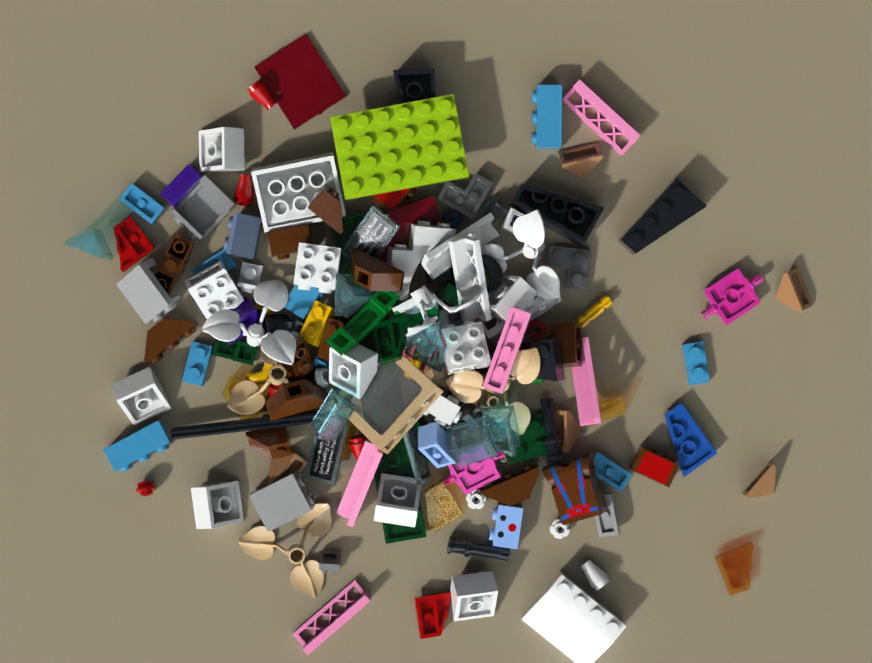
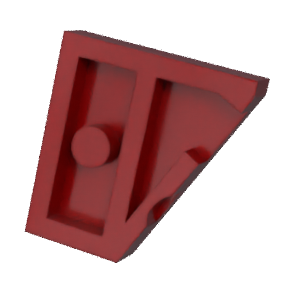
M131 215L113 227L122 272L127 271L156 249Z
M451 591L414 597L419 638L425 639L441 636L444 621L449 613Z

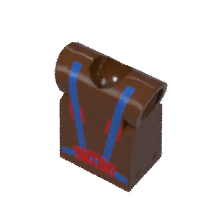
M592 453L575 457L570 464L558 462L542 468L546 480L552 486L551 490L562 525L598 516L608 510L597 475L595 474V461Z

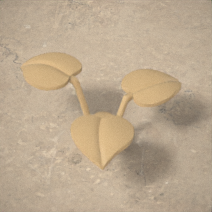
M536 347L518 351L503 392L506 406H500L496 410L495 417L498 425L510 434H524L530 422L531 413L526 404L520 401H514L509 404L508 389L511 380L516 378L521 384H529L537 378L540 370V355ZM475 370L455 373L446 380V385L455 398L464 403L477 401L481 397V389H486L482 387V374Z
M261 349L263 362L267 365L275 364L269 371V379L266 380V383L259 390L256 383L244 380L237 383L231 391L227 403L228 408L239 414H254L260 411L265 404V398L260 393L270 383L274 385L289 383L288 379H286V370L281 366V362L268 357ZM326 405L304 412L326 410Z
M315 503L312 511L297 518V526L305 531L300 544H293L288 550L274 543V532H268L265 526H256L239 539L238 543L242 550L258 560L271 558L274 552L273 547L284 552V554L288 555L291 563L300 564L291 570L290 582L292 586L299 592L313 598L319 595L323 586L324 574H322V570H319V562L311 559L304 564L305 552L303 547L308 533L314 538H320L329 532L332 525L330 505Z

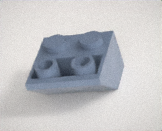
M234 212V216H230L228 228L231 231L230 236L226 237L224 249L227 250L226 254L255 260L262 229V218Z

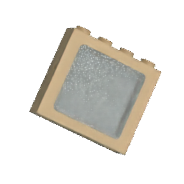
M403 354L401 360L383 366L377 362V373L362 398L359 399L341 389L335 394L331 403L379 450L388 454L444 391Z

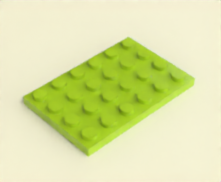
M454 94L330 117L345 200L469 177Z

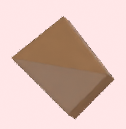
M598 143L558 151L562 168L583 178L603 159Z
M797 267L783 274L775 299L800 312L813 305Z
M554 410L558 436L562 438L560 443L561 451L569 452L582 433V429L570 411Z
M294 452L290 456L271 459L268 485L291 474L295 470L299 474L308 461Z
M768 462L742 494L748 498L774 494L776 466Z

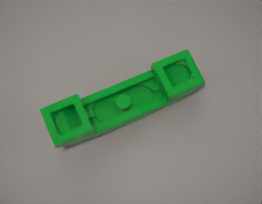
M376 291L370 297V301L343 328L340 327L328 338L326 343L340 356L344 355L381 322L400 297L394 291Z

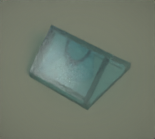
M91 228L65 240L64 244L103 259L112 260L113 258L101 230Z
M336 274L335 316L354 317L370 301V297L375 291H369L355 284L351 274Z
M434 322L431 326L417 334L407 337L404 354L441 372L443 370L447 344L439 322Z
M331 389L311 422L316 437L320 440L336 441L357 406L336 390Z
M514 405L482 409L489 447L515 457L521 441Z
M486 416L446 428L449 453L459 468L499 456Z

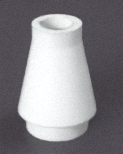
M591 559L581 566L591 587H594L596 591L610 581L607 578L608 575L595 565Z

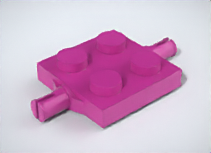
M736 268L703 290V293L709 300L710 307L700 312V314L704 315L703 318L706 320V318L715 313L725 325H728L761 303L755 294L754 287L764 281L763 278H760L762 276L758 274L748 280L743 276L739 268Z
M479 440L456 452V463L447 465L451 475L440 479L441 483L446 487L455 482L466 495L501 477L496 460L506 456L502 448L491 454L486 449L482 440Z

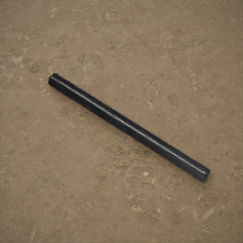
M333 409L297 413L270 421L268 416L174 427L171 429V437L175 440L334 421L335 413Z

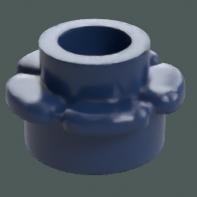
M456 210L445 212L442 216V223H449L450 227L458 229L459 224L462 223V217Z

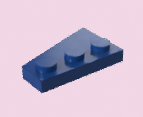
M681 402L664 414L681 473L685 477L716 455L717 452Z

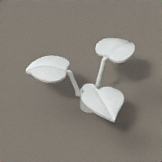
M538 209L520 216L513 224L514 235L517 240L524 242L523 248L508 256H504V249L498 244L490 243L481 247V254L494 258L501 266L503 273L507 269L505 260H509L521 253L527 258H534L533 272L527 276V283L537 292L539 297L556 299L561 296L560 281L556 271L545 265L537 268V263L540 259L539 254L545 248V227Z
M269 280L256 286L254 299L264 308L259 323L249 326L248 330L243 323H239V314L229 309L213 313L203 326L204 332L225 342L237 339L242 329L243 335L247 336L246 341L249 345L254 347L261 345L262 351L268 357L278 362L292 365L294 362L297 346L295 337L285 330H276L273 334L268 332L264 335L262 327L268 308L273 311H280L287 304L288 290L282 281Z
M425 285L412 292L410 295L418 308H420L424 322L417 327L408 328V333L406 334L409 337L408 343L410 345L416 343L438 327V324L430 327L438 317L435 316L429 320L426 309L434 305L432 300L436 301L449 313H455L472 305L481 295L483 288L481 287L474 298L468 302L454 307H448L434 293L430 295Z

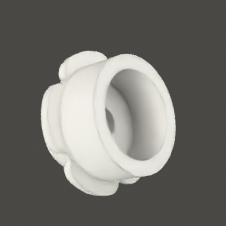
M318 368L315 371L314 380L322 388H326L328 384H331L329 383L328 368Z
M476 489L466 495L467 505L472 509H481L485 505L486 496L482 495L481 490Z
M560 518L555 519L552 525H550V532L554 534L555 538L562 539L570 533L569 524L562 525Z

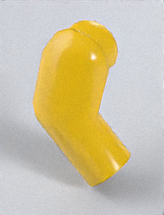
M264 364L261 371L255 373L250 371L246 374L245 379L256 383V385L265 383L269 378V371L274 365Z

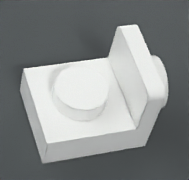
M242 262L239 282H237V286L241 287V291L253 293L256 286L261 282L264 266Z

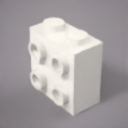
M299 242L293 284L298 285L300 290L310 291L311 287L319 288V292L331 294V290L337 289L342 249Z
M222 261L185 280L190 294L206 319L219 310L234 309L244 301L240 290Z
M474 320L464 322L461 326L455 327L454 324L446 325L440 330L438 336L447 375L485 368L490 365L491 359L482 322L475 323Z
M441 394L424 415L432 414L435 416L434 421L445 427L446 424L451 425L452 422H458L462 415V411H460L462 406L459 405L460 401L451 395L445 397Z

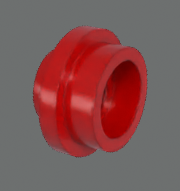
M533 320L529 322L526 332L531 339L541 340L547 333V327L543 321ZM535 326L540 327L541 331L539 334L533 332Z
M154 481L137 483L136 493H140L141 496L153 495V491L157 490V487L154 486Z

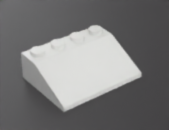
M334 152L252 168L251 173L264 232L323 221L308 209V204L323 186L327 188L332 187L340 194L338 197L341 201L342 217L346 216Z
M561 571L557 573L521 618L575 663H594L627 627L621 619Z

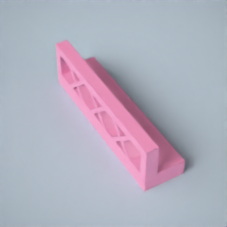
M580 79L562 99L566 106L621 156L641 136ZM574 92H577L582 97V105H573L568 101V98ZM585 108H594L597 111V119H588L585 116ZM608 121L612 125V133H603L600 130V122ZM623 135L629 140L623 149L616 145L615 136Z
M511 306L482 387L503 394L532 313Z
M588 337L582 338V366L572 367L580 426L601 423Z
M369 439L365 441L336 514L348 518L347 525L351 527L355 523L383 455V452Z
M353 580L293 633L303 646L302 650L309 655L371 601V597L356 580ZM354 586L362 594L357 600L347 599L348 591ZM335 602H345L342 613H332V605ZM320 615L329 616V624L327 626H316L317 618ZM332 616H337L334 620L331 621ZM304 629H314L313 638L308 642L299 634Z

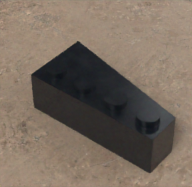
M435 69L393 70L402 104L436 97Z
M676 178L623 234L618 242L632 255L636 254L707 207V205Z
M525 184L520 186L510 204V207L524 215L538 209L545 227L580 247L586 242L605 208L599 205L588 204V202L567 198L564 195L553 194Z
M560 338L521 343L519 350L536 347L539 351L540 370L536 379L557 382L565 380ZM488 347L491 361L496 347ZM490 365L476 370L488 372Z

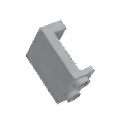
M206 175L199 180L200 183L176 208L170 210L174 214L172 218L180 226L184 224L188 228L186 232L194 240L199 238L202 241L237 206Z
M152 257L140 263L116 284L145 324L151 321L156 323L164 318V312L169 313L176 308L175 303L181 299L179 295L170 298L150 269L156 265Z
M296 470L263 488L254 490L249 495L268 532L312 511L315 507L314 496L306 490L304 486L306 485L305 479Z

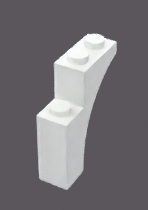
M418 221L417 224H411L408 248L404 244H395V247H388L387 264L405 272L403 289L401 291H394L400 297L399 300H408L412 276L425 254L435 246L456 235V229L450 227L449 223L438 222V226H432L430 222Z

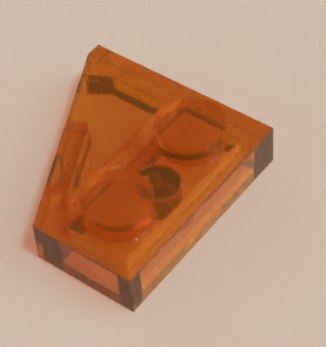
M751 542L715 556L716 563L730 596L750 589L752 550L754 549V545Z

